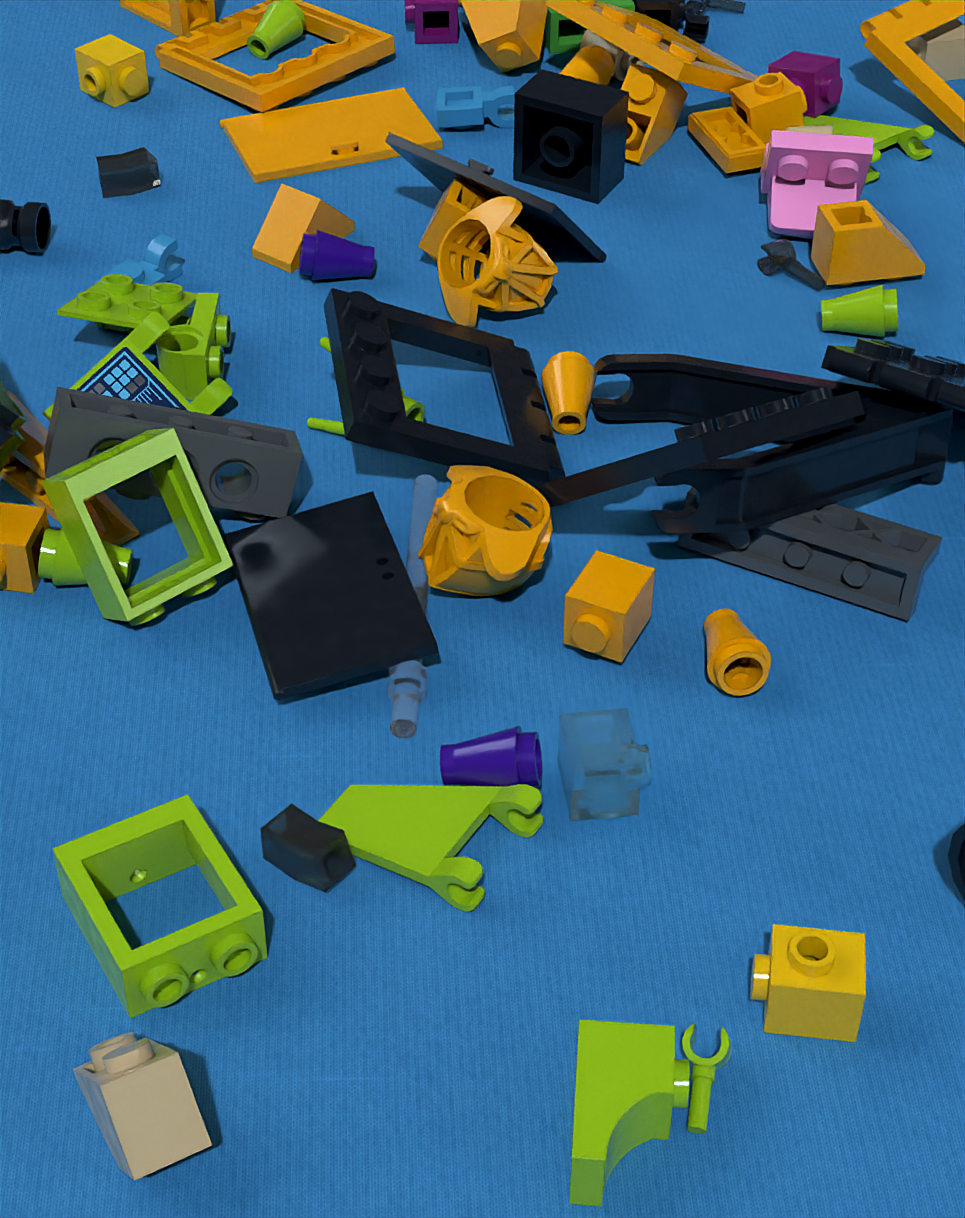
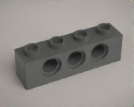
M57 387L44 449L45 478L52 477L99 454L97 448L105 442L118 441L122 443L147 430L174 428L208 508L213 506L230 509L239 516L251 520H265L268 516L276 518L287 516L303 455L295 431ZM228 463L244 465L243 470L237 475L225 477L217 474L218 470ZM150 468L108 488L114 489L118 494L134 500H146L151 496L163 498Z

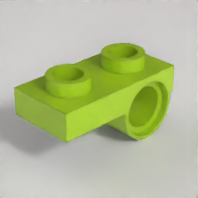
M198 293L190 325L170 326L165 335L156 343L159 371L187 400H194L214 379L223 378V347H230L231 319L230 315H221L219 293Z

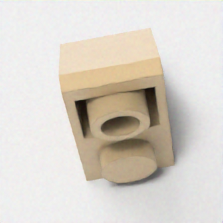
M129 1032L93 1046L88 1050L92 1061L73 1068L77 1083L119 1169L134 1181L212 1146L177 1051L148 1038L136 1041L134 1033Z

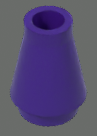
M316 229L315 234L303 233L299 274L311 275V281L360 276L371 278L375 248L364 246Z
M516 726L457 744L441 745L440 771L444 786H510L527 784L533 787H541L543 766L538 732H522L521 727Z

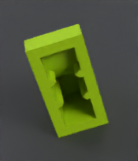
M579 1019L569 1204L602 1207L606 1183L618 1162L628 1152L646 1141L652 1139L669 1140L672 1109H687L690 1080L689 1059H675V1026Z

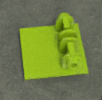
M110 274L101 277V280L90 288L78 293L74 299L57 310V315L93 321L97 323L99 328L122 332L127 331L128 333H131L154 311L159 312L168 321L170 326L190 325L192 317L188 316V310L195 305L197 293L183 291V287L175 283L164 282L150 286L133 283V278L127 275Z

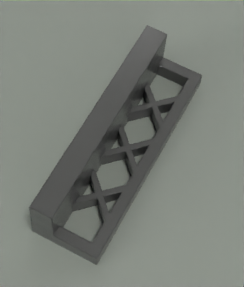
M693 487L687 492L684 509L694 500L696 493ZM832 503L748 531L683 533L679 535L678 546L909 621L916 610L924 574L939 553L942 537Z

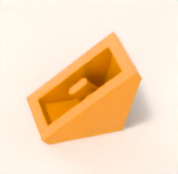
M281 183L252 247V256L292 273L299 268L303 233L315 234L316 229L344 238L355 230V222L322 199Z

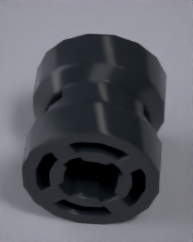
M0 199V250H10L14 246H22L26 252L44 253L48 248L51 236V214L46 203L28 201L24 206H16L12 200Z

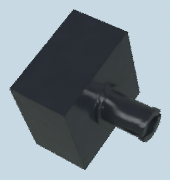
M544 69L540 70L515 92L513 180L599 204L624 179L629 92Z

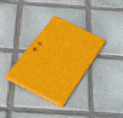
M404 87L221 119L219 121L220 127L225 132L254 183L399 157L401 155L385 142L389 132L429 150L443 148V140Z

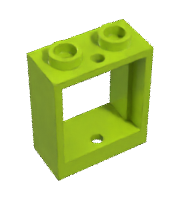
M174 428L147 430L41 481L104 619L127 621L131 626L150 621L165 611L162 604L165 601L179 594L184 598L195 596L212 588L217 583L214 576L233 566ZM150 468L189 557L123 590L83 500Z
M188 794L52 848L62 897L130 1019L153 1008L168 1006L185 994L224 977L238 975L246 971L253 964L268 958L263 910ZM197 865L225 911L131 950L105 902Z

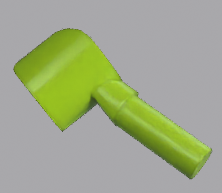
M692 1024L685 1030L682 1038L683 1050L693 1064L687 1131L695 1134H705L707 1132L712 1084L715 1082V1073L717 1069L723 1067L730 1059L732 1042L725 1028L722 1027L720 1035L721 1047L717 1054L710 1058L699 1057L694 1053L697 1026Z

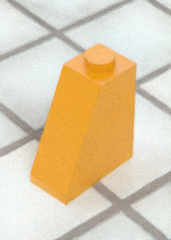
M460 0L478 45L502 74L540 60L548 6L544 5L546 0Z

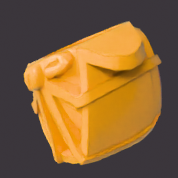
M498 196L471 210L448 229L440 243L437 258L439 282L446 308L451 318L457 324L471 328L475 327L478 308L501 313L541 308L545 305L544 299L552 286L554 274L558 273V267L542 246L533 240L528 232L514 223V220L523 208L522 203L514 197ZM478 232H480V233L473 239V241L470 243V245H469L468 247H466V245L468 244V242H469ZM490 239L491 245L486 253L479 252L482 246ZM462 255H464L463 278H462V275H461V259H462ZM476 260L481 262L479 278L475 281L474 267Z
M450 466L446 476L452 483L442 497L435 499L423 543L418 551V559H422L428 576V585L445 591L474 596L501 595L520 587L536 570L542 567L543 555L553 530L549 503L533 486L512 474L487 466ZM518 513L531 524V527L514 517V515Z

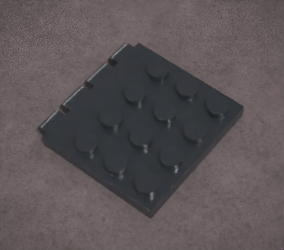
M858 338L855 347L827 346L821 366L823 369L965 412V363L941 356L932 357L925 355L923 357L914 355L916 349L886 340L882 342Z

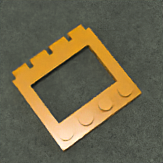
M265 0L252 6L251 9L246 8L219 20V23L212 22L186 33L185 36H178L155 46V55L159 60L160 68L249 106L256 112L276 110L280 104L295 97L308 96L317 87L329 82L341 81L346 77V74L360 68L374 66L378 63V60L395 53L393 35L302 0L291 1L295 2L305 15L303 30L336 43L324 44L311 50L312 54L307 57L291 58L278 64L277 70L270 73H257L249 76L212 59L247 45L248 38L254 33L268 5L273 1L279 0Z
M546 0L544 4L676 81L730 94V89L755 81L758 77L645 14L598 0Z
M909 0L863 21L860 25V32L866 39L864 46L965 143V101L905 44L920 35L965 15V0Z

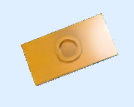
M731 106L689 114L688 130L725 173L762 166L766 145Z

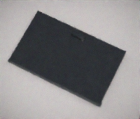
M389 132L385 142L441 192H444L454 178L457 177L491 198L498 196L514 197L522 203L523 207L514 223L598 262H605L607 255L556 204L489 176L493 175L495 170L485 164L469 159L467 163L469 166H466Z
M373 491L229 532L224 536L275 700L281 701L289 697L439 653L435 637Z

